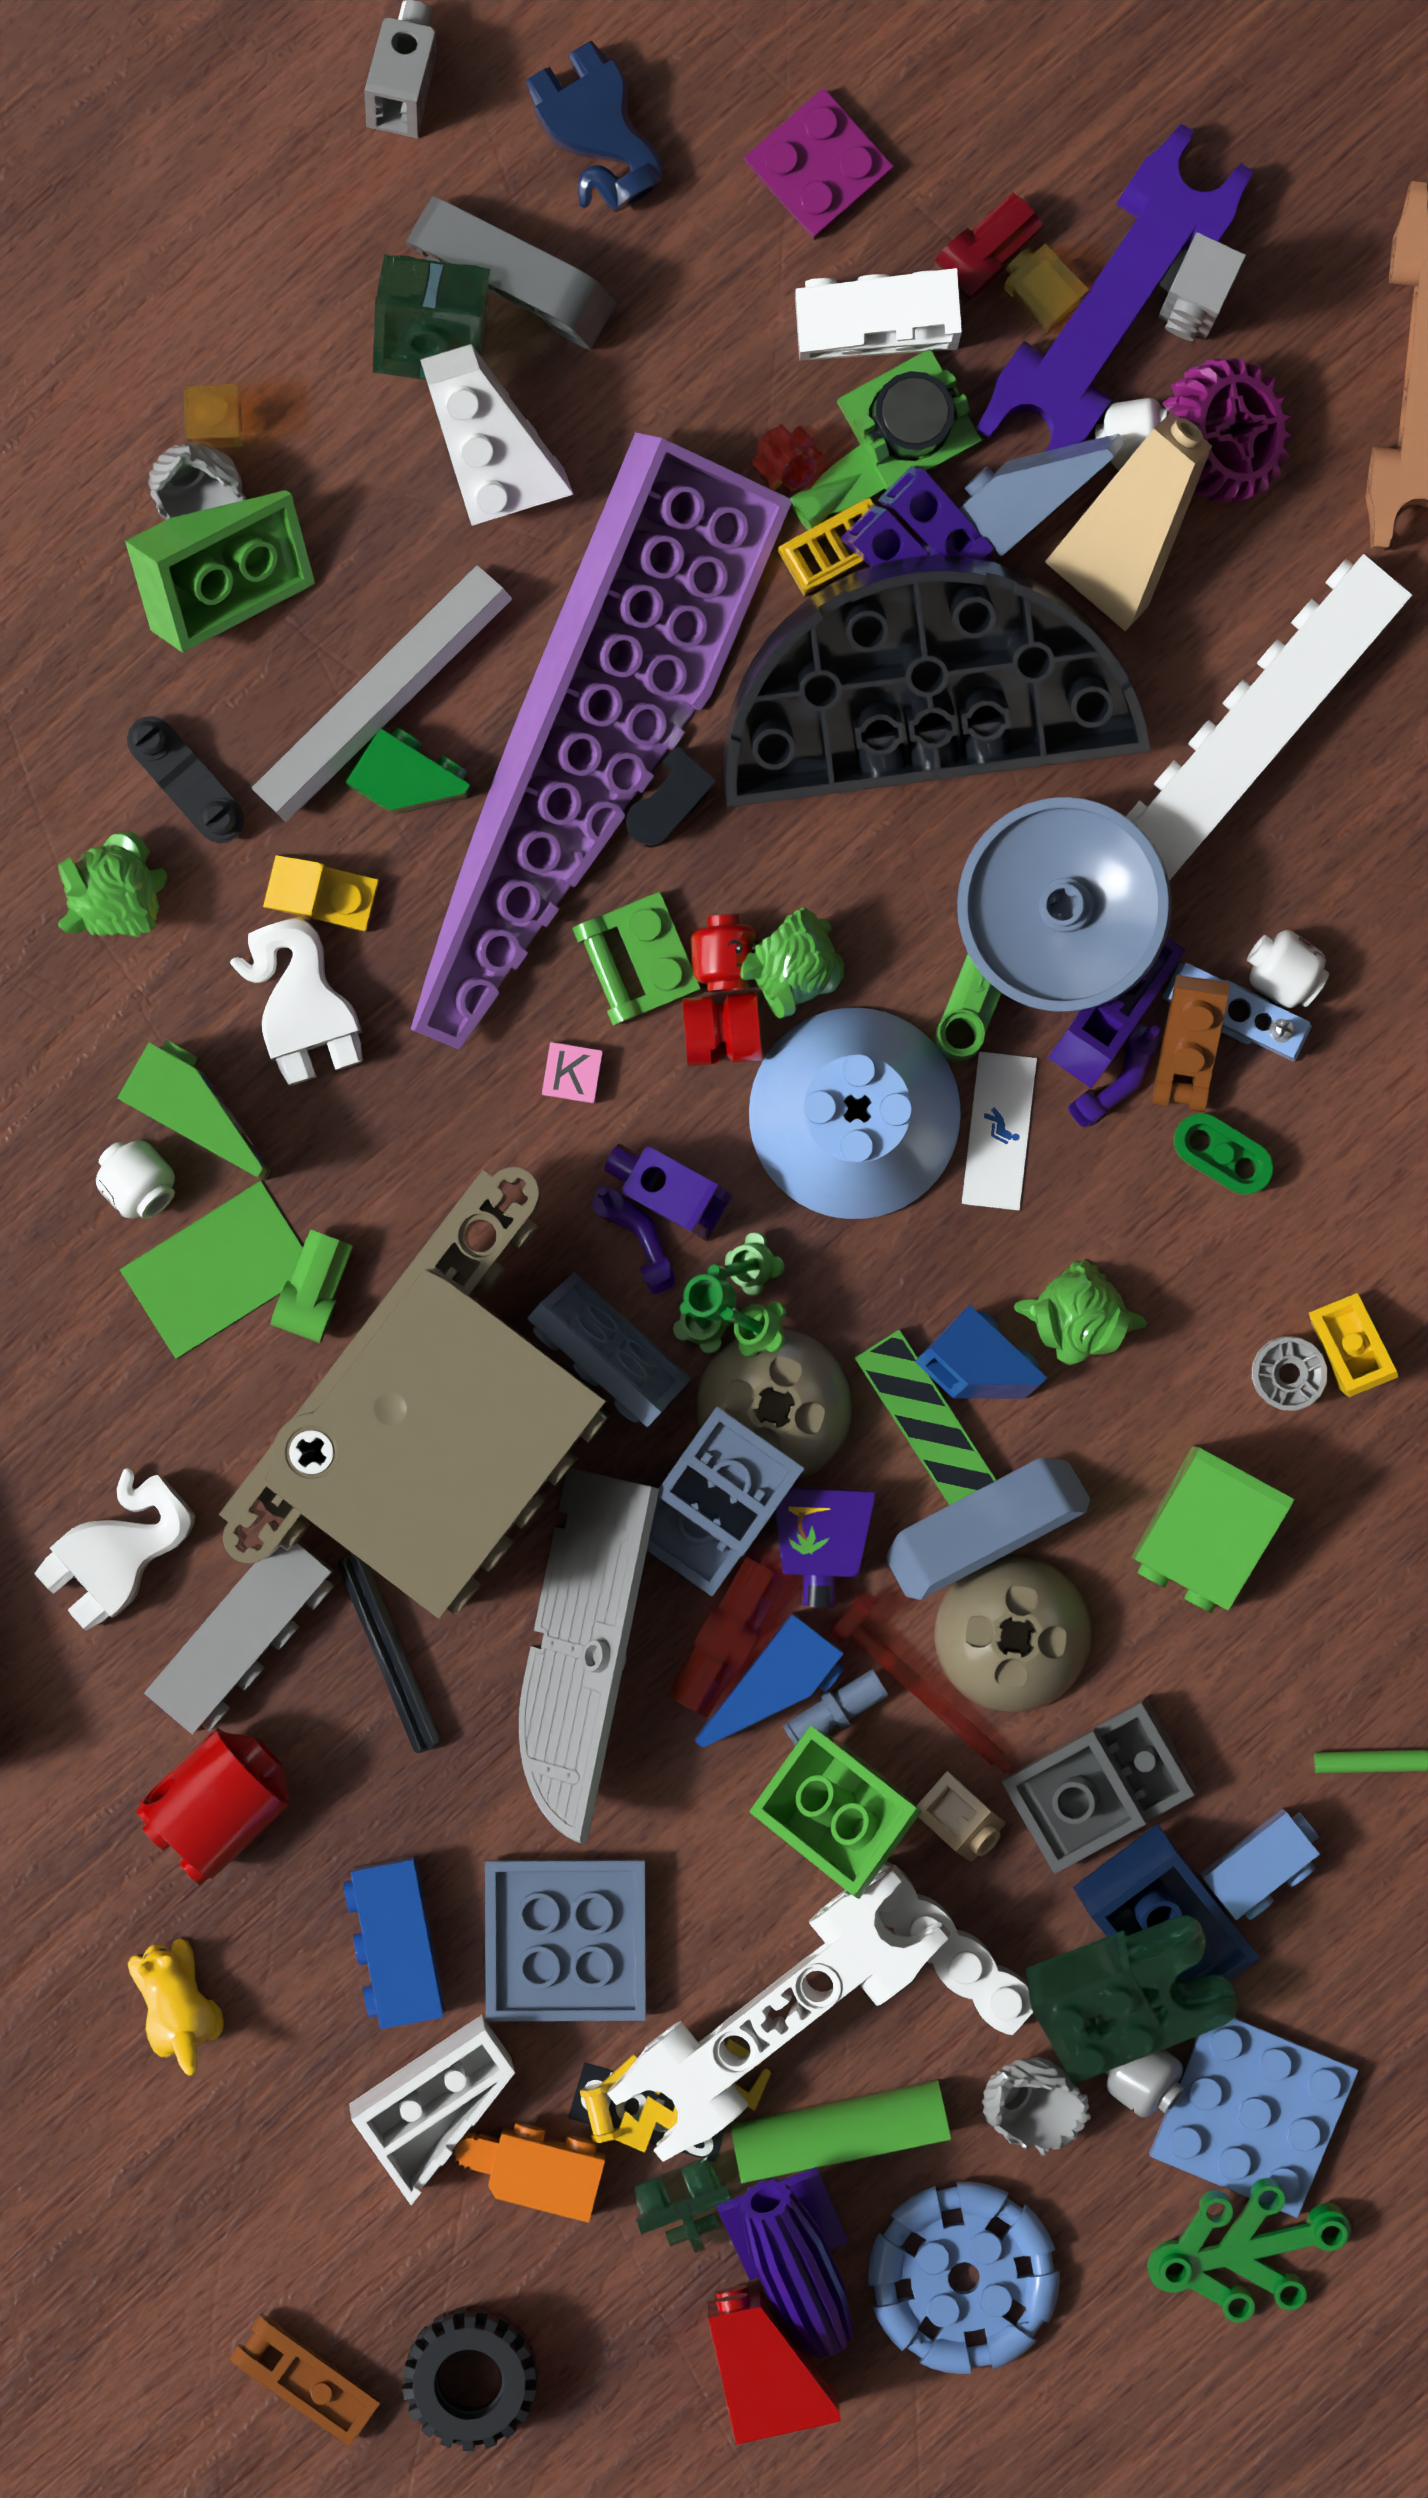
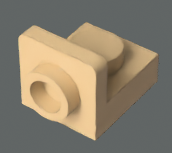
M948 1771L917 1805L922 1811L918 1817L954 1851L970 1862L975 1860L977 1856L987 1854L996 1845L1000 1838L999 1831L1006 1823Z

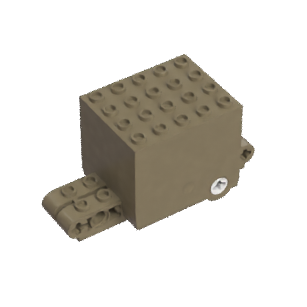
M507 1167L498 1171L493 1177L484 1170L481 1171L294 1417L280 1429L274 1443L219 1513L228 1522L223 1532V1543L226 1551L233 1559L241 1563H256L271 1556L280 1547L286 1551L292 1549L311 1525L303 1519L305 1516L438 1619L447 1611L456 1616L481 1585L479 1581L473 1578L482 1567L487 1572L491 1571L514 1542L506 1536L511 1527L516 1524L521 1529L524 1528L546 1499L538 1492L547 1480L556 1485L577 1460L578 1456L570 1451L580 1437L587 1442L591 1441L610 1417V1414L603 1409L609 1401L608 1398L473 1296L478 1289L486 1294L492 1289L506 1270L499 1261L511 1246L520 1251L539 1227L532 1221V1218L537 1213L541 1203L542 1191L538 1181L528 1171L519 1167ZM521 1180L524 1181L526 1185L523 1188V1193L528 1197L526 1203L521 1206L514 1202L505 1213L502 1212L500 1207L507 1198L506 1194L501 1191L503 1186L507 1182L516 1186ZM479 1222H489L496 1230L494 1245L484 1252L474 1251L468 1242V1233L471 1227ZM322 1440L325 1444L321 1452L327 1458L315 1461L312 1457L316 1449L310 1443ZM262 1502L268 1512L274 1516L284 1518V1521L280 1526L276 1520L267 1522L258 1536L264 1542L263 1546L257 1544L248 1548L244 1544L247 1534L242 1528L255 1526L262 1520L266 1512L257 1510L258 1504Z

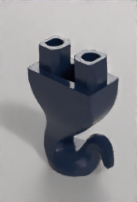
M589 41L568 55V60L578 74L579 80L563 89L552 69L548 67L526 80L532 102L535 105V117L545 134L556 146L578 156L615 161L628 165L630 171L622 178H618L611 170L602 165H593L584 169L578 180V196L582 208L590 205L592 189L596 188L606 205L613 212H618L643 200L661 186L663 175L661 160L654 147L630 122L627 111L628 85L614 59L608 61L604 53L593 41Z

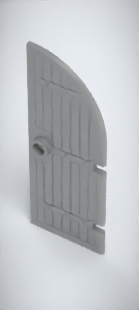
M570 1468L565 1474L558 1508L559 1512L568 1514L565 1529L560 1527L554 1528L534 1631L544 1633L541 1648L530 1646L519 1706V1745L527 1783L540 1810L559 1832L573 1841L585 1844L588 1841L621 1675L626 1664V1650L659 1488Z

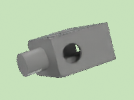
M405 0L402 2L398 19L384 18L364 90L366 127L418 139L437 54L436 30L429 27L433 9L423 2Z

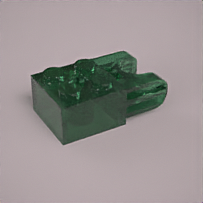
M1190 1916L1175 1917L1129 1936L1123 1930L1026 1968L1031 2009L1073 2084L1222 2027L1234 2019L1240 2002L1233 1985L1220 1975H1210L1199 1979H1182L1177 1977L1183 1971L1196 1965L1202 1960L1204 1955L1206 1935L1196 1919Z

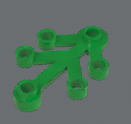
M1263 2178L1252 2186L1250 2200L1220 2244L1201 2248L1212 2228L1226 2225L1233 2216V2208L1229 2197L1222 2191L1212 2190L1201 2197L1199 2211L1180 2239L1164 2241L1151 2252L1147 2269L1151 2281L1157 2288L1170 2293H1177L1190 2288L1221 2305L1224 2315L1228 2320L1240 2323L1248 2320L1255 2310L1250 2291L1239 2285L1230 2287L1206 2271L1225 2266L1273 2293L1276 2303L1282 2309L1295 2310L1304 2304L1307 2296L1301 2278L1292 2273L1283 2274L1258 2260V2258L1313 2245L1324 2251L1338 2250L1349 2241L1351 2225L1343 2208L1333 2203H1323L1310 2211L1306 2224L1253 2236L1267 2215L1278 2213L1285 2204V2196L1279 2182L1272 2178ZM1270 2190L1277 2193L1273 2201L1265 2203L1259 2200L1260 2195L1265 2191ZM1214 2203L1225 2205L1224 2210L1217 2215L1207 2213L1208 2207ZM1329 2226H1336L1340 2229L1332 2237L1322 2236L1323 2230ZM1173 2263L1184 2265L1183 2270L1178 2273L1168 2274L1166 2272L1167 2267ZM1295 2286L1298 2288L1297 2293L1292 2297L1280 2295L1285 2287ZM1237 2298L1247 2301L1245 2306L1239 2310L1228 2307L1230 2302Z

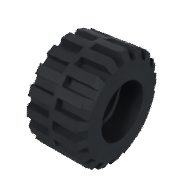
M467 2307L456 2308L453 2314L446 2316L444 2312L435 2317L430 2326L427 2327L425 2325L419 2332L416 2341L411 2345L404 2366V2385L402 2390L404 2400H407L409 2404L408 2412L413 2421L418 2419L422 2424L421 2431L431 2438L434 2434L441 2439L440 2445L448 2448L452 2447V2443L463 2445L462 2451H474L476 2445L482 2444L485 2445L486 2449L496 2446L498 2439L504 2436L508 2439L516 2432L517 2426L521 2422H525L530 2413L531 2405L534 2402L538 2381V2368H536V2355L533 2346L529 2347L526 2342L527 2335L520 2327L515 2329L510 2324V2318L501 2313L499 2317L489 2314L490 2309L478 2307V2311H467ZM462 2350H476L490 2356L497 2363L502 2373V2386L498 2395L492 2401L476 2407L463 2406L452 2401L446 2396L439 2384V2371L442 2363L448 2356Z

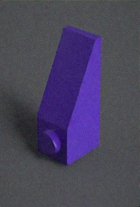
M1167 937L1161 953L1148 973L1133 988L1117 999L1099 1007L1079 1011L1048 1056V1059L1092 1088L1113 1060L1186 949Z

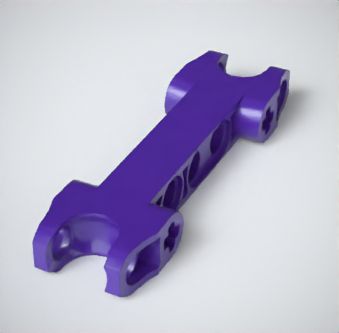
M1181 123L1170 137L1144 160L1116 204L1137 218V220L1047 354H1044L1026 341H1023L997 379L991 401L977 426V433L989 440L1010 415L1019 411H1030L1040 415L1047 422L1050 429L1051 442L1045 451L1085 442L1113 400L1093 387V382L1181 251H1188L1196 232L1220 242L1234 219L1239 199L1254 171L1240 163L1227 181L1216 190L1199 192L1189 188L1180 176L1179 160L1186 151L1194 131Z

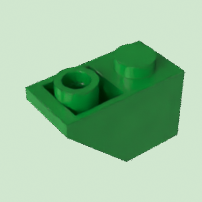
M397 727L391 735L379 728L346 781L350 788L393 815L466 799L472 790L470 784L463 780L468 773L466 770L442 755L436 763L418 752L423 745L420 741Z

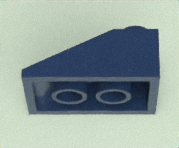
M1158 1823L1073 1886L1090 1917L1175 2022L1260 1959L1256 1951Z

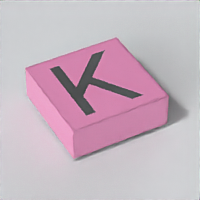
M550 1042L542 1095L594 1104L603 1051Z

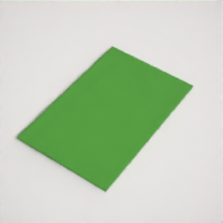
M259 1181L119 1270L175 1359L280 1294L287 1280L291 1281L303 1247L266 1188Z

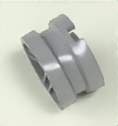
M1280 1336L1269 1340L1257 1352L1252 1363L1251 1378L1256 1392L1266 1403L1280 1410L1297 1411L1310 1406L1321 1396L1327 1383V1366L1323 1355L1312 1343L1297 1336ZM1286 1363H1293L1300 1370V1375L1292 1384L1283 1382L1279 1376L1280 1368Z

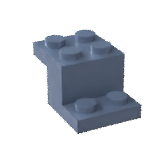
M716 1406L659 1486L647 1551L710 1596H713L740 1556L744 1555L804 1470V1467Z

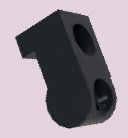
M677 746L662 761L663 767L671 774L650 798L639 800L632 805L627 813L626 825L629 836L642 847L653 848L666 842L716 786V780Z

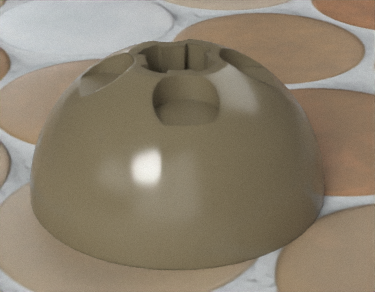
M783 1328L785 1343L780 1351L777 1353H771L768 1350L760 1351L752 1358H748L740 1353V1342L735 1338L712 1357L699 1381L695 1401L696 1420L699 1431L716 1406H718L803 1466L804 1470L795 1482L812 1476L824 1468L836 1456L850 1428L853 1411L852 1394L842 1366L824 1345L798 1331ZM771 1387H773V1391L781 1392L784 1394V1396L780 1393L772 1392ZM789 1404H795V1405H791V1406H790V1411H789V1414H788V1416H787L790 1420H788L785 1416H786L787 1413H788ZM763 1418H766L769 1421H777V1427L776 1423L768 1422L765 1419L762 1423L761 1421L763 1420Z
M1005 1555L954 1582L940 1603L934 1630L935 1647L939 1662L944 1673L956 1689L980 1706L1010 1713L1026 1712L1044 1707L1065 1694L1077 1681L1087 1663L1092 1638L1090 1615L1086 1603L1073 1582L1054 1566L1036 1558L1020 1555ZM1034 1629V1631H1031V1632H1030V1635H1031V1636H1030V1641H1029V1644H1027V1641H1028V1638H1029V1632H1028V1630ZM1006 1647L1009 1648V1649H1012V1650H1017V1649H1019V1651L1006 1650L1005 1653H1004V1650H1005Z

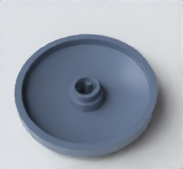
M1055 797L1034 801L1014 809L995 822L982 835L971 851L962 871L957 896V915L962 940L969 956L981 974L995 988L1011 999L1033 1008L1055 1012H1075L1099 1007L1117 999L1133 988L1148 973L1161 953L1167 938L1172 913V896L1167 870L1160 854L1148 836L1133 821L1118 811L1097 802L1072 797Z

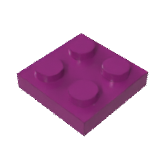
M824 88L817 92L744 157V162L813 240L893 171L891 163Z

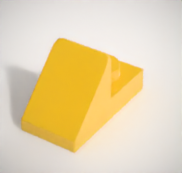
M276 855L263 907L367 932L379 880L328 868L318 862Z
M1358 1293L1309 1312L1311 1324L1331 1363L1336 1384L1339 1390L1346 1396L1352 1397L1398 1378L1397 1370Z

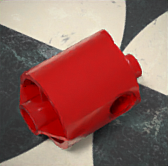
M216 1728L140 1800L136 1813L146 1824L142 1829L161 1850L165 1851L171 1846L183 1858L179 1862L182 1869L192 1880L202 1885L207 1879H213L290 1805L283 1765L276 1755L257 1737L226 1733Z

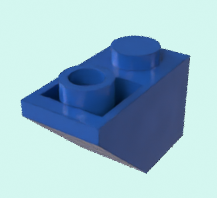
M970 1304L915 1361L952 1398L1025 1399L1047 1378L1039 1370L1037 1361L1030 1353L1022 1348H1015L1000 1333V1328L992 1317L982 1311H976Z

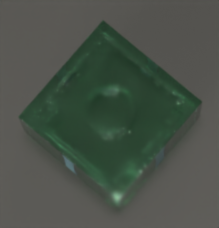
M384 254L375 300L373 373L426 380L421 359L469 344L473 345L483 359L487 335L490 269L468 264L460 265L416 259L410 256Z

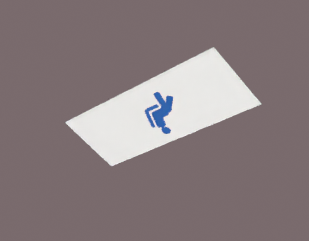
M979 1052L962 1204L1020 1210L1037 1058Z

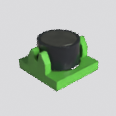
M931 349L922 352L837 400L838 406L886 491L911 466L925 470L928 473L979 445L982 441L968 417L970 409L966 396L958 392L954 375L948 370L943 371ZM889 452H891V453H893V454H895V455H897V456H899V457H904V458H919V459H918V460H914V461H913V460L897 459V458L891 456V455L889 454Z

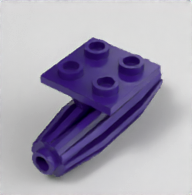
M817 2167L779 2182L777 2179H770L768 2182L760 2181L755 2187H750L746 2191L747 2194L718 2204L717 2209L749 2280L760 2278L775 2313L805 2352L810 2356L814 2354L817 2358H823L824 2356H834L841 2350L843 2351L847 2347L846 2343L852 2339L853 2328L845 2285L830 2250L845 2245L849 2241Z

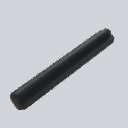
M354 1554L342 1558L338 1562V1568L413 1751L423 1753L433 1749L440 1744L439 1734L371 1568Z

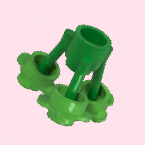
M753 1232L748 1234L744 1245L729 1251L725 1257L726 1266L713 1264L709 1267L708 1275H698L690 1280L684 1291V1302L680 1305V1320L673 1327L674 1334L678 1340L682 1342L690 1340L700 1345L704 1353L712 1354L720 1350L722 1346L721 1337L726 1327L735 1323L734 1333L740 1342L739 1351L742 1355L752 1358L760 1351L768 1350L771 1353H777L781 1350L785 1343L782 1320L786 1315L785 1307L781 1303L773 1301L767 1307L751 1304L739 1312L734 1308L736 1304L735 1290L726 1281V1278L731 1277L736 1284L742 1286L746 1294L754 1296L762 1293L764 1284L769 1279L782 1275L784 1271L783 1260L779 1256L772 1254L766 1246L767 1240L762 1233Z

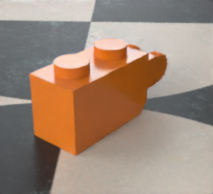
M516 2122L514 2130L503 2127L501 2138L484 2133L478 2135L475 2131L473 2133L468 2131L454 2147L455 2152L453 2155L456 2156L455 2161H458L459 2165H464V2168L469 2166L471 2170L491 2175L488 2186L496 2199L589 2223L606 2157L605 2153L596 2151L597 2143L576 2136H567L565 2143L545 2138V2129Z

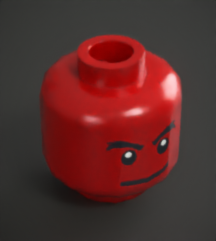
M739 914L708 916V927L699 928L691 935L694 978L700 983L707 984L708 992L749 989V981L754 979L743 980L741 978V967L748 954L756 952V945L759 944L758 930L751 925L740 924Z

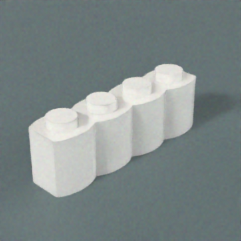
M886 1861L878 1873L894 1864ZM899 1869L904 1875L901 1879L902 1882L879 1906V1916L883 1925L893 1928L895 1935L910 1937L942 1921L951 1932L950 1937L927 1962L933 1963L937 1975L950 1990L962 1997L973 1999L977 2011L989 2025L1000 2032L1013 2035L1038 2008L1036 1999L1027 1983L1012 1970L996 1965L991 1953L979 1939L965 1931L957 1930L950 1915L940 1904L929 1897L916 1894L910 1879Z

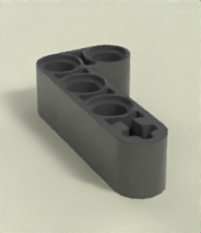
M434 196L430 197L405 241L409 248L435 264L445 265V269L541 317L558 334L588 350L593 348L617 306V302L605 288L583 271Z

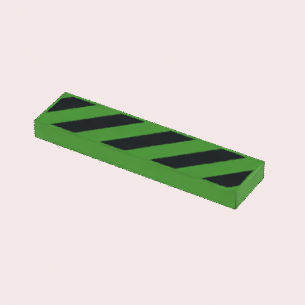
M899 1329L854 1358L948 1505L996 1481L930 1376L915 1363L917 1356Z

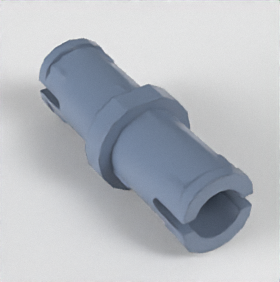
M872 1669L834 1693H831L830 1690L820 1695L822 1698L820 1702L782 1726L796 1746L810 1725L826 1734H829L838 1727L843 1731L851 1726L849 1720L889 1695Z

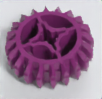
M1237 358L1206 360L1204 364L1193 366L1189 370L1184 371V379H1179L1176 383L1171 384L1175 396L1169 397L1162 404L1169 413L1172 411L1179 418L1187 419L1195 424L1201 431L1203 439L1212 445L1193 495L1209 497L1210 501H1215L1216 503L1229 502L1231 500L1232 502L1248 500V497H1253V495L1261 494L1263 491L1268 490L1269 482L1282 476L1278 464H1282L1290 459L1283 445L1294 438V436L1285 431V422L1293 415L1282 412L1280 405L1286 395L1272 392L1275 378L1268 377L1267 375L1261 376L1260 365L1245 364L1243 359L1238 360ZM1233 426L1232 431L1224 432L1223 435L1219 434L1220 430Z

